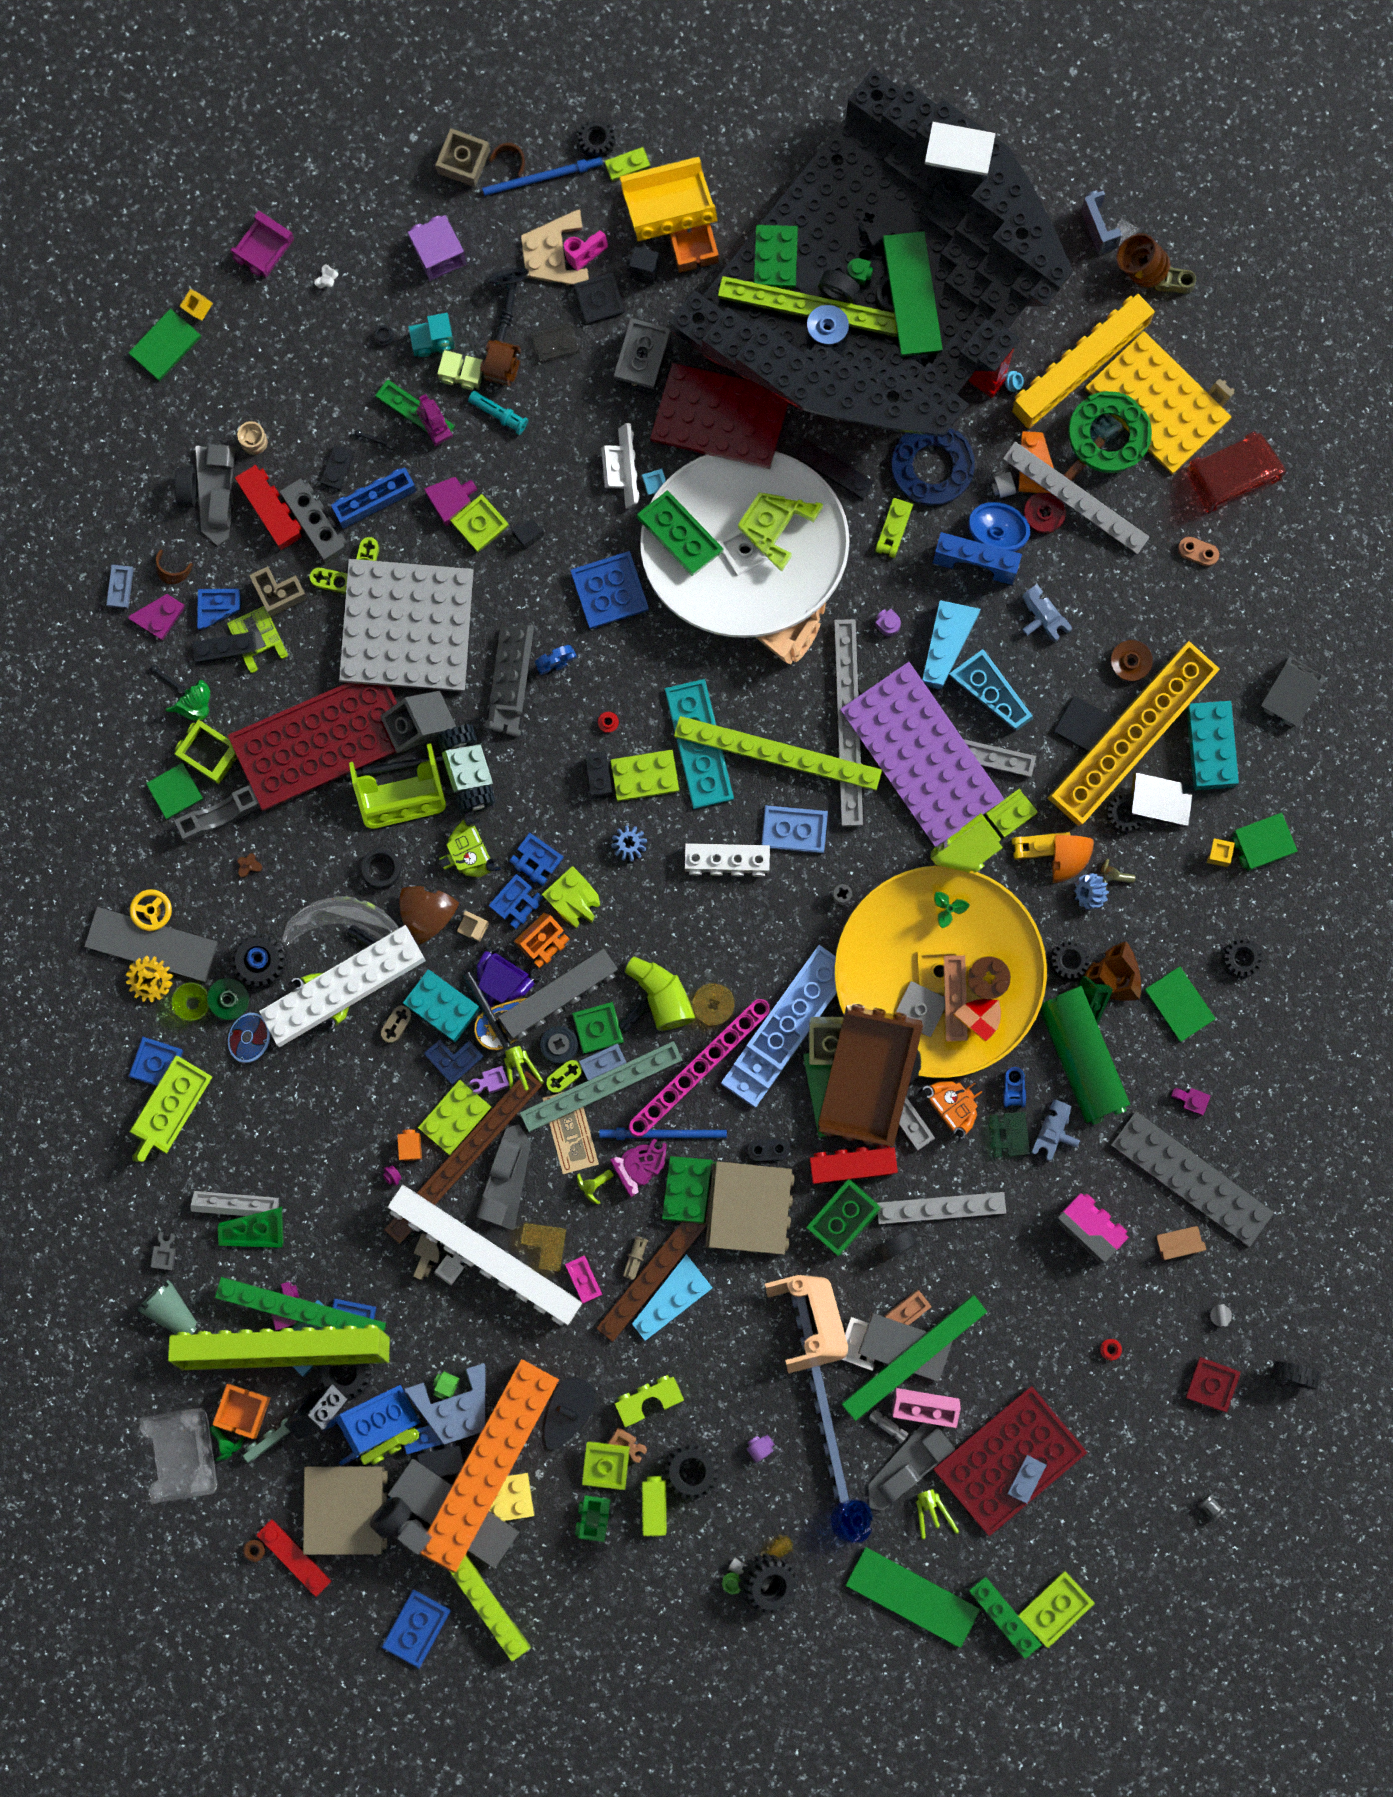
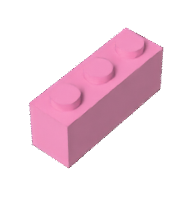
M896 1388L892 1413L894 1418L957 1428L960 1400L958 1398Z

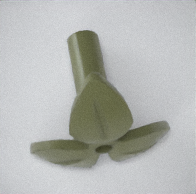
M1106 859L1100 870L1103 882L1107 883L1112 880L1129 883L1135 882V875L1120 873L1114 867L1108 866L1110 859Z

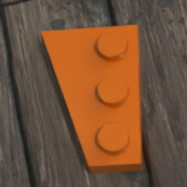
M1022 431L1021 446L1054 469L1044 434L1042 432ZM1020 472L1019 492L1050 493Z

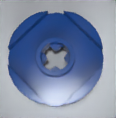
M571 645L562 646L552 650L553 653L548 656L544 654L535 661L539 674H546L552 668L560 670L566 667V662L577 658Z

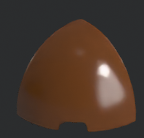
M423 886L405 887L401 889L400 893L402 921L404 926L406 925L417 945L428 941L442 930L452 918L459 905V902L448 894L439 890L435 894L427 892Z
M1125 941L1105 951L1106 957L1099 963L1093 962L1084 976H1087L1095 984L1109 985L1113 989L1110 999L1121 1001L1139 1000L1141 995L1139 967L1132 949Z

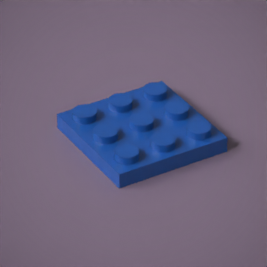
M630 551L571 569L589 629L649 611Z

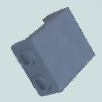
M1104 191L1088 193L1084 198L1081 208L1082 216L1098 255L1117 249L1122 237L1119 228L1107 232L1098 210L1102 207L1105 197Z

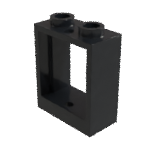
M333 1384L312 1392L305 1397L284 1426L298 1440L324 1430L347 1399Z

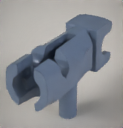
M1036 584L1022 596L1028 610L1032 611L1035 615V620L1022 630L1026 635H1029L1043 625L1048 636L1056 643L1059 639L1057 629L1060 628L1065 633H1069L1072 627L1065 617L1060 615L1049 598L1039 599L1043 591Z
M1056 1099L1053 1100L1050 1110L1054 1111L1056 1116H1046L1031 1150V1154H1036L1041 1147L1047 1150L1046 1160L1048 1161L1052 1160L1059 1141L1075 1148L1078 1147L1080 1140L1066 1135L1065 1131H1063L1065 1125L1069 1123L1071 1106Z

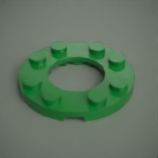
M1105 391L1089 396L1076 407L1069 422L1068 436L1075 455L1085 465L1100 472L1118 473L1132 468L1141 461L1150 446L1152 428L1146 411L1142 410L1136 403V400L1119 392ZM1104 414H1113L1123 419L1130 433L1125 447L1112 452L1098 448L1090 437V426L1095 418Z

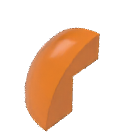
M1055 835L1052 883L1067 881L1078 875L1086 867L1093 852V839L1082 836Z

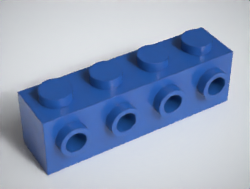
M404 467L391 472L389 476L383 479L379 478L373 481L371 485L365 488L357 489L347 497L339 498L331 506L344 529L416 492V488Z

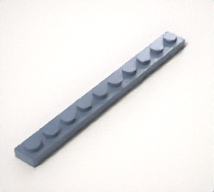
M792 1295L793 1307L798 1308L800 1315L796 1317L798 1329H803L804 1337L800 1339L802 1349L805 1350V1341L813 1336L805 1296L795 1297ZM819 1365L808 1368L807 1371H812L813 1379L809 1380L812 1393H817L818 1400L814 1401L816 1413H821L823 1421L819 1422L821 1435H826L827 1443L823 1445L825 1455L831 1458L832 1464L828 1465L830 1477H835L836 1486H832L835 1499L839 1498L840 1502L849 1501Z

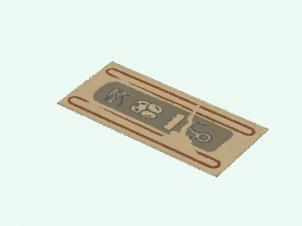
M561 1093L544 1097V1098H543V1101H546V1100H548V1099H550V1098H552V1097H555V1096H557V1095H559V1094H561ZM584 1108L549 1123L563 1174L599 1165Z

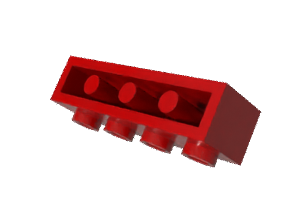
M254 465L235 477L238 485L280 550L302 538L299 532L302 528L296 519L292 521L288 514L291 511L285 502L281 504L277 497L280 494L274 485L270 487L267 483L269 477L263 468L259 470Z
M878 1145L877 1150H869L868 1147L856 1148V1152L848 1153L847 1149L837 1150L835 1155L829 1156L826 1155V1152L814 1153V1157L810 1158L813 1185L898 1173L895 1147L890 1148L888 1145Z

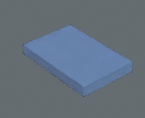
M765 805L762 845H769L770 849L824 854L828 811Z

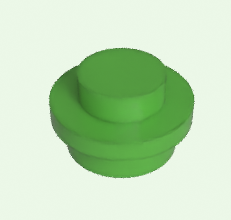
M728 1573L724 1576L722 1585L727 1593L736 1594L741 1590L738 1587V1582H741L738 1578L739 1574Z

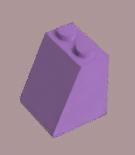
M445 215L433 217L428 223L415 225L408 231L410 241L429 281L467 265L464 251Z

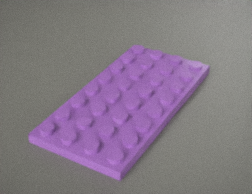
M910 662L840 709L935 847L960 831L963 826L980 813L983 815L1005 800Z

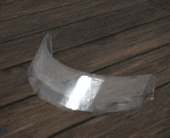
M339 896L315 901L299 911L295 916L293 915L287 922L281 943L288 946L303 933L330 924L355 925L370 932L380 940L399 928L390 916L374 904L365 900L359 901L354 897ZM406 973L399 977L405 979Z

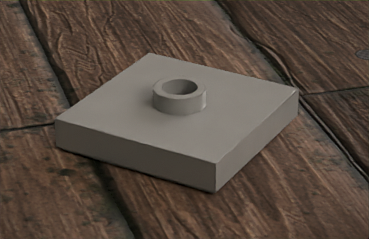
M910 981L896 1012L906 1014L909 1018L922 1020V1033L931 1037L945 1009V997Z

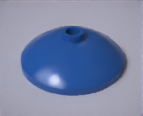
M990 502L982 504L973 510L969 518V530L974 539L979 543L1013 552L1022 548L1030 536V526L1023 514L1003 503Z

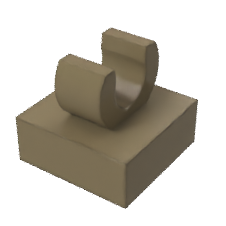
M1219 379L1207 393L1223 407L1233 396L1234 388L1230 389L1226 385L1225 380Z

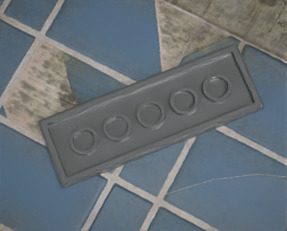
M97 907L84 947L133 962L138 958L143 961L145 956L152 960L155 956L157 958L156 962L164 961L162 965L164 968L170 967L168 972L206 982L218 942L165 926L155 931H145L138 928L130 916ZM139 919L144 924L152 925L151 922Z
M412 1459L388 1495L392 1498L400 1497L411 1508L413 1513L429 1524H432L452 1485L415 1459ZM489 1511L468 1551L493 1568H496L519 1534V1531Z

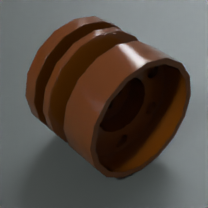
M1138 233L1131 235L1123 241L1117 252V264L1120 269L1140 287L1149 288L1156 286L1164 280L1169 272L1170 258L1168 254L1147 234Z

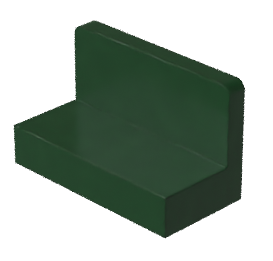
M1083 976L1078 987L1082 986L1098 1025L1113 989L1109 985L1095 984L1087 976Z

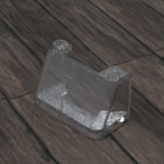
M204 1409L180 1410L139 1418L141 1433L144 1437L153 1439L158 1481L152 1482L149 1488L151 1504L215 1493L217 1480L208 1417Z

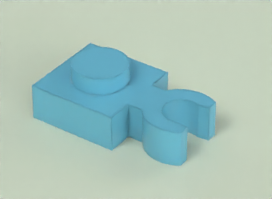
M662 469L642 475L648 495L654 493L655 496L660 487L666 482Z

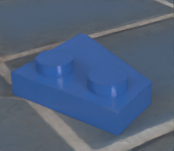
M198 589V630H203L239 612L240 589Z

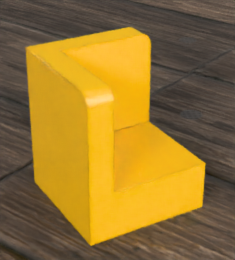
M1213 839L1207 863L1228 867L1231 863L1235 843Z

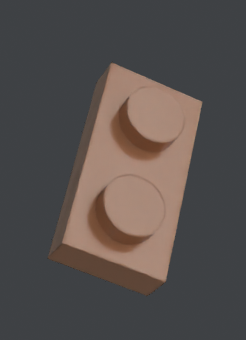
M917 1289L884 1316L910 1325L932 1306Z

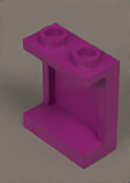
M258 210L254 216L255 222L237 247H232L230 251L235 262L240 265H247L250 267L249 270L256 276L262 275L267 278L293 242L294 237L292 232Z

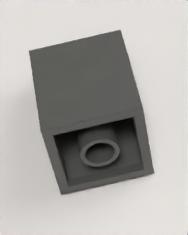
M1289 656L1261 704L1264 707L1263 710L1269 715L1274 716L1276 714L1280 716L1282 721L1289 726L1294 724L1298 727L1322 687L1325 676Z
M440 691L405 697L380 716L397 753L437 740V734L456 727Z

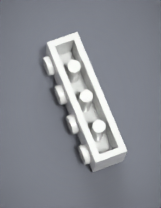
M686 844L685 872H689V875H702V872H710L712 876H722L723 873H731V876H744V873H752L754 877H764L765 874H769L770 846Z

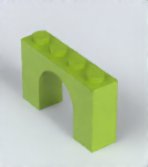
M648 1476L647 1481L642 1482L643 1536L666 1535V1480H661V1476Z

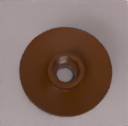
M1137 640L1121 642L1116 646L1111 655L1113 671L1117 676L1126 681H1138L1144 678L1152 668L1153 657L1151 651L1144 643ZM1133 659L1135 664L1131 666L1127 663V660Z

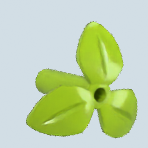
M608 1169L594 1180L589 1179L585 1181L581 1179L579 1173L577 1174L578 1185L590 1201L600 1204L601 1202L593 1196V1193L597 1187L612 1178L613 1173Z

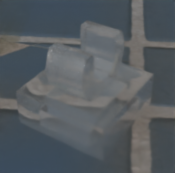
M1123 219L1120 220L1116 229H1120L1122 234L1120 244L1131 235L1137 234L1139 230L1138 227Z

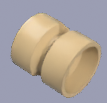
M250 421L240 426L237 436L244 451L251 455L262 453L266 449L268 441L261 425Z

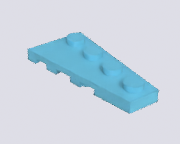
M687 1254L632 1323L645 1341L712 1289V1286Z

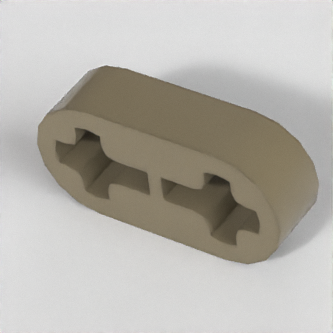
M398 1006L393 1010L381 1030V1036L386 1042L395 1043L400 1039L412 1019L410 1009L406 1006ZM405 1010L407 1019H401L399 1024H397L396 1022L399 1019L397 1013ZM394 1025H396L397 1027L394 1030L395 1038L390 1037L388 1039L386 1030H392Z

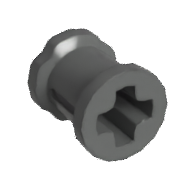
M840 884L834 889L833 900L841 906L847 905L852 897V890L848 885ZM840 890L843 893L847 892L846 899L843 900L842 897H837Z
M1211 1493L1198 1504L1199 1509L1202 1508L1210 1516V1520L1214 1522L1225 1513L1226 1509L1214 1500V1495Z

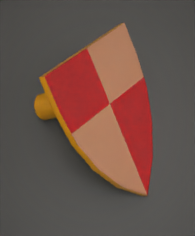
M974 1000L960 1007L953 1015L968 1027L967 1034L969 1036L976 1034L986 1042L995 1033L1000 1023L1001 1009L999 1000Z

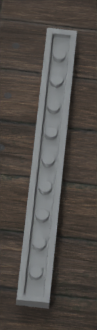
M855 619L835 620L839 758L861 764L860 738L840 711L842 707L858 697ZM840 782L842 827L863 826L862 787Z

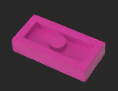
M585 1255L565 1264L582 1303L602 1295Z

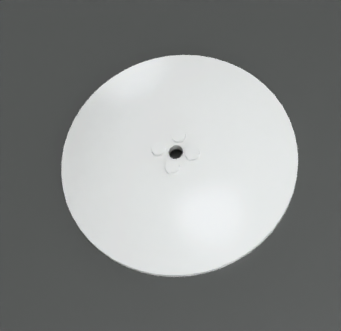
M775 452L771 469L711 455L702 456L675 472L660 487L651 501L652 503L668 490L724 548L718 557L692 577L642 525L641 556L647 578L653 590L673 613L704 631L728 637L747 638L771 635L791 628L809 618L823 606L837 588L846 568L849 553V530L840 501L828 483L819 474L802 462L785 454ZM759 492L784 496L785 499L798 501V499H801L807 503L815 504V502L823 504V509L814 523L798 514H794L776 541L775 545L792 553V557L783 571H780L738 529L740 520ZM743 546L751 549L747 554H743L739 550Z

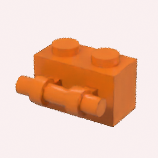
M543 913L513 942L527 957L535 959L539 956L534 961V964L540 968L543 964H548L551 961V957L558 950L561 951L565 947L564 944L570 939L565 934L558 939V936L564 930L551 915ZM552 942L553 944L546 951H544V949Z

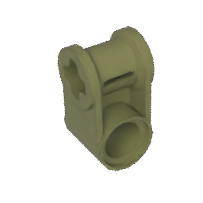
M1170 267L1166 276V282L1164 278L1162 282L1155 286V289L1163 292L1189 294L1195 287L1196 276L1190 270ZM1189 279L1191 284L1184 285L1181 280Z

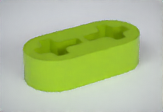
M570 1060L547 1078L548 1089L553 1093H560L576 1081L582 1074L580 1063ZM569 1065L573 1067L578 1066V1068L576 1069L577 1074L575 1076L574 1074H570L567 1077L565 1076V1074L569 1071ZM563 1076L564 1079L560 1082L561 1087L559 1089L557 1087L552 1088L551 1085L553 1083L551 1080L553 1078L558 1080Z

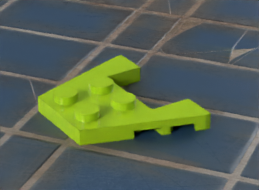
M759 492L740 520L738 529L780 571H783L791 559L792 553L775 545L776 541L794 514H798L814 523L823 509V504L815 502V504L807 503L801 499H798V501L785 499L784 496Z

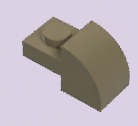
M421 1234L414 1254L421 1256V1259L413 1277L421 1280L424 1277L428 1278L432 1270V1265H429L430 1262L433 1261L439 1264L441 1257L437 1243L425 1237L426 1235Z

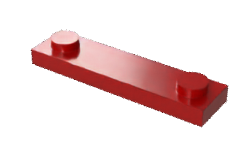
M273 1519L256 1534L315 1597L332 1582L307 1554H303L304 1551Z

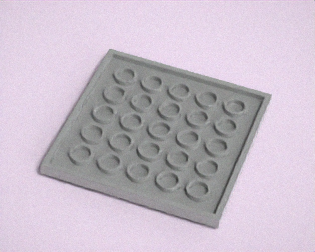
M349 559L339 682L465 692L474 569Z

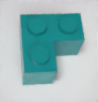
M448 313L427 316L428 323L408 326L415 356L426 357L432 352L439 351V353H443L444 350L451 351V349L455 348Z

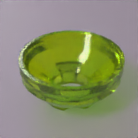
M185 983L179 986L173 993L171 1001L174 1013L186 1021L201 1019L209 1010L207 990L196 983ZM195 997L198 999L199 1005L196 1009H189L187 1007V1000L189 998Z

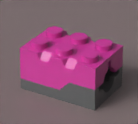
M1080 1193L1054 1221L1100 1264H1103L1129 1237L1125 1235L1127 1233L1125 1228L1119 1223L1114 1225L1109 1220L1111 1216L1103 1208L1098 1210L1094 1206L1095 1201L1087 1193L1085 1195Z

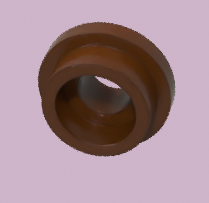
M251 1540L245 1544L243 1554L247 1560L256 1562L263 1558L265 1547L260 1541ZM252 1547H257L258 1553L256 1555L251 1553Z

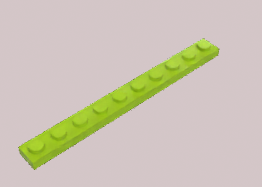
M722 277L718 293L719 299L807 318L817 307L832 305L838 307L846 314L849 327L898 337L894 313Z
M682 716L679 717L674 734L675 738L877 791L882 772L878 768Z

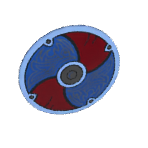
M247 1013L239 1017L232 1025L228 1035V1048L236 1060L245 1063L252 1062L265 1052L270 1040V1031L262 1016L257 1013Z

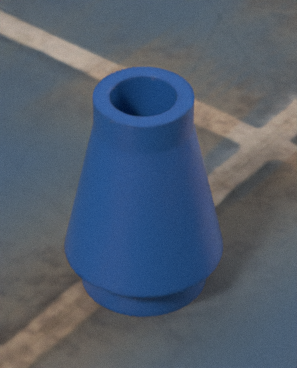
M260 947L251 949L247 954L248 964L253 968L264 967L268 961L267 952ZM257 954H261L262 960L260 962L255 960Z

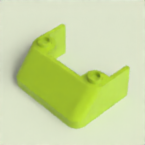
M431 743L427 744L430 760L418 765V777L377 786L375 778L371 776L357 777L354 763H349L352 784L365 826L372 829L438 814L445 809V797Z
M980 813L963 826L960 831L936 846L931 851V859L938 866L976 873L985 866L983 864L984 861L1003 848L999 843L1001 838L982 813Z

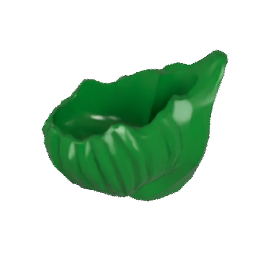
M199 680L195 686H191L190 689L185 691V696L181 697L174 706L166 708L165 711L176 712L190 720H204L209 714L210 689L208 684L203 680Z

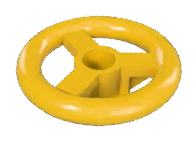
M158 890L142 891L131 902L130 917L133 923L142 930H158L165 926L171 917V903L167 896ZM146 896L157 897L153 903H149L146 906L137 905ZM163 902L165 905V915L160 922H158L157 919L161 915V909L159 905ZM153 907L155 909L154 913L148 914V909ZM136 911L143 912L144 916L151 920L152 925L142 923L138 919Z

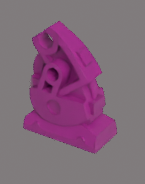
M426 394L420 396V403L416 412L432 442L437 446L452 438L453 435L434 399L430 401Z
M653 1139L650 1145H639L626 1151L622 1158L615 1157L610 1159L630 1198L638 1194V1187L649 1183V1180L658 1175L663 1168L666 1156V1143H663L662 1148L657 1150L654 1147L657 1140ZM642 1150L647 1151V1153L639 1154Z

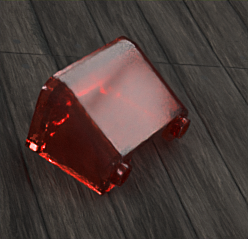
M1256 431L1246 435L1244 440L1203 459L1197 457L1189 462L1190 466L1186 469L1207 514L1216 511L1218 506L1227 504L1233 498L1262 485H1268L1270 481L1272 484L1281 481L1287 472L1262 433L1257 434Z

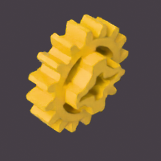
M145 956L143 961L138 958L135 961L136 964L132 963L129 967L131 970L126 975L131 978L126 981V984L132 985L129 991L135 990V998L141 995L142 1001L149 998L150 1002H154L156 998L161 1000L163 994L166 995L169 992L168 988L172 986V982L168 980L173 975L167 974L170 967L164 968L162 966L164 964L163 960L158 963L155 956L152 960ZM155 977L153 980L144 981L146 978L148 979Z

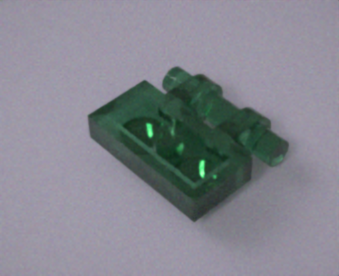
M1025 1112L1004 1114L1003 1123H999L998 1115H989L990 1124H988L992 1135L990 1146L991 1150H993L994 1158L1002 1157V1149L1005 1148L1008 1150V1157L1030 1154ZM1003 1129L1006 1132L1005 1142L1000 1140V1130Z

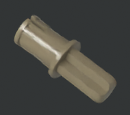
M635 1236L632 1250L627 1255L629 1258L623 1273L624 1277L635 1279L640 1262L644 1260L642 1256L648 1243L647 1239Z

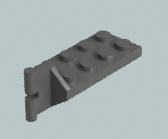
M533 626L500 627L488 711L489 719L484 724L487 729L514 737H520L521 730L518 728L523 709L534 631Z

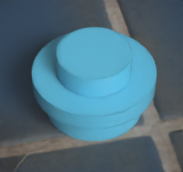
M1016 371L1008 372L1005 379L1007 389L1010 392H1016L1021 389L1024 384L1023 376Z

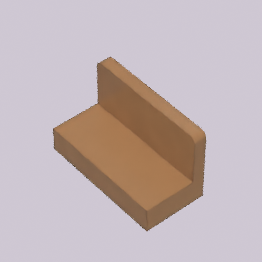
M1197 1226L1157 1235L1162 1260L1206 1250L1205 1243L1201 1240Z

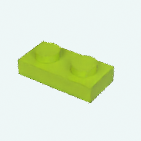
M643 147L605 161L612 182L619 180L620 176L650 168V163Z

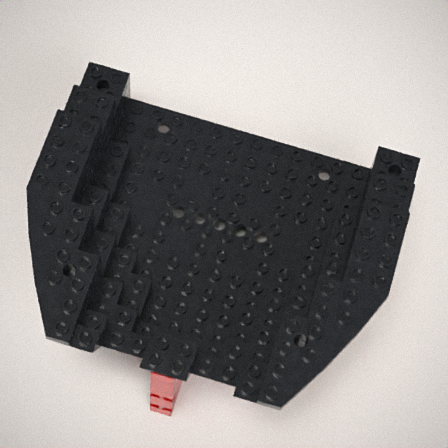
M872 68L848 98L847 112L844 120L760 225L798 226L796 288L780 289L834 300L823 294L818 288L825 270H835L847 275L849 262L859 258V255L863 252L869 253L871 258L868 261H871L870 267L874 268L870 280H866L865 286L859 284L860 289L853 303L850 304L880 310L876 303L877 286L882 278L888 275L884 246L876 251L870 248L866 237L859 227L861 213L866 209L874 210L888 229L890 235L924 232L943 351L941 353L901 357L898 337L853 327L848 328L846 336L840 342L824 345L818 343L810 336L807 329V317L719 299L718 293L723 276L754 283L756 230L703 296L695 290L669 321V330L712 362L735 371L740 376L765 387L779 398L804 411L891 431L944 437L969 405L957 393L969 381L989 397L993 398L1005 383L1014 347L1020 340L1018 336L1008 330L1025 307L1047 306L1071 276L1073 270L1044 206L1011 149L996 137L994 138L987 176L926 165L925 159L933 122L980 131L986 130L943 98L936 104L909 83L902 89L875 68ZM834 157H840L843 163L836 166L831 160ZM865 218V222L868 221L870 224L872 223V219L868 220L867 218ZM888 285L884 290L883 296L888 304L893 305L890 285ZM826 325L824 329L830 330L831 327Z

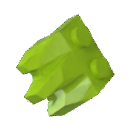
M573 866L542 894L557 913L575 928L580 924L578 921L579 917H583L592 923L595 916L590 907L600 906L599 896Z

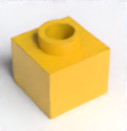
M190 289L180 307L192 316L203 320L213 303L198 292Z

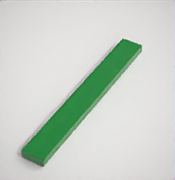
M975 1295L970 1296L841 1403L853 1420L856 1421L986 1314V1309Z

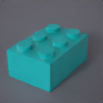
M429 969L403 1002L407 1008L455 1043L481 1010L478 1005Z

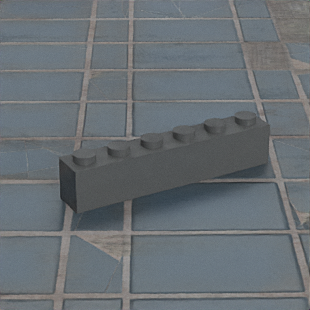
M602 949L499 1016L498 1022L511 1041L514 1039L520 1041L528 1035L527 1031L534 1027L535 1030L546 1023L545 1019L550 1016L553 1018L557 1017L563 1012L562 1008L568 1004L570 1007L577 1004L581 1000L580 997L585 993L588 995L592 994L598 989L597 985L605 982L607 984L616 978L614 974L617 973L618 968L605 949Z

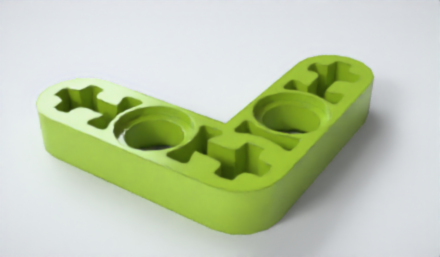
M372 537L364 538L360 543L356 559L377 561L379 553L377 541ZM369 543H372L373 547H375L369 553V556L373 557L372 560L368 557H361L362 555L366 556L367 550L364 546H368ZM316 568L311 571L310 580L315 587L346 594L347 573L324 568ZM322 573L324 578L329 579V575H332L330 586H328V581L320 580V583H317L314 577ZM338 577L345 579V585L341 588L334 585V581Z

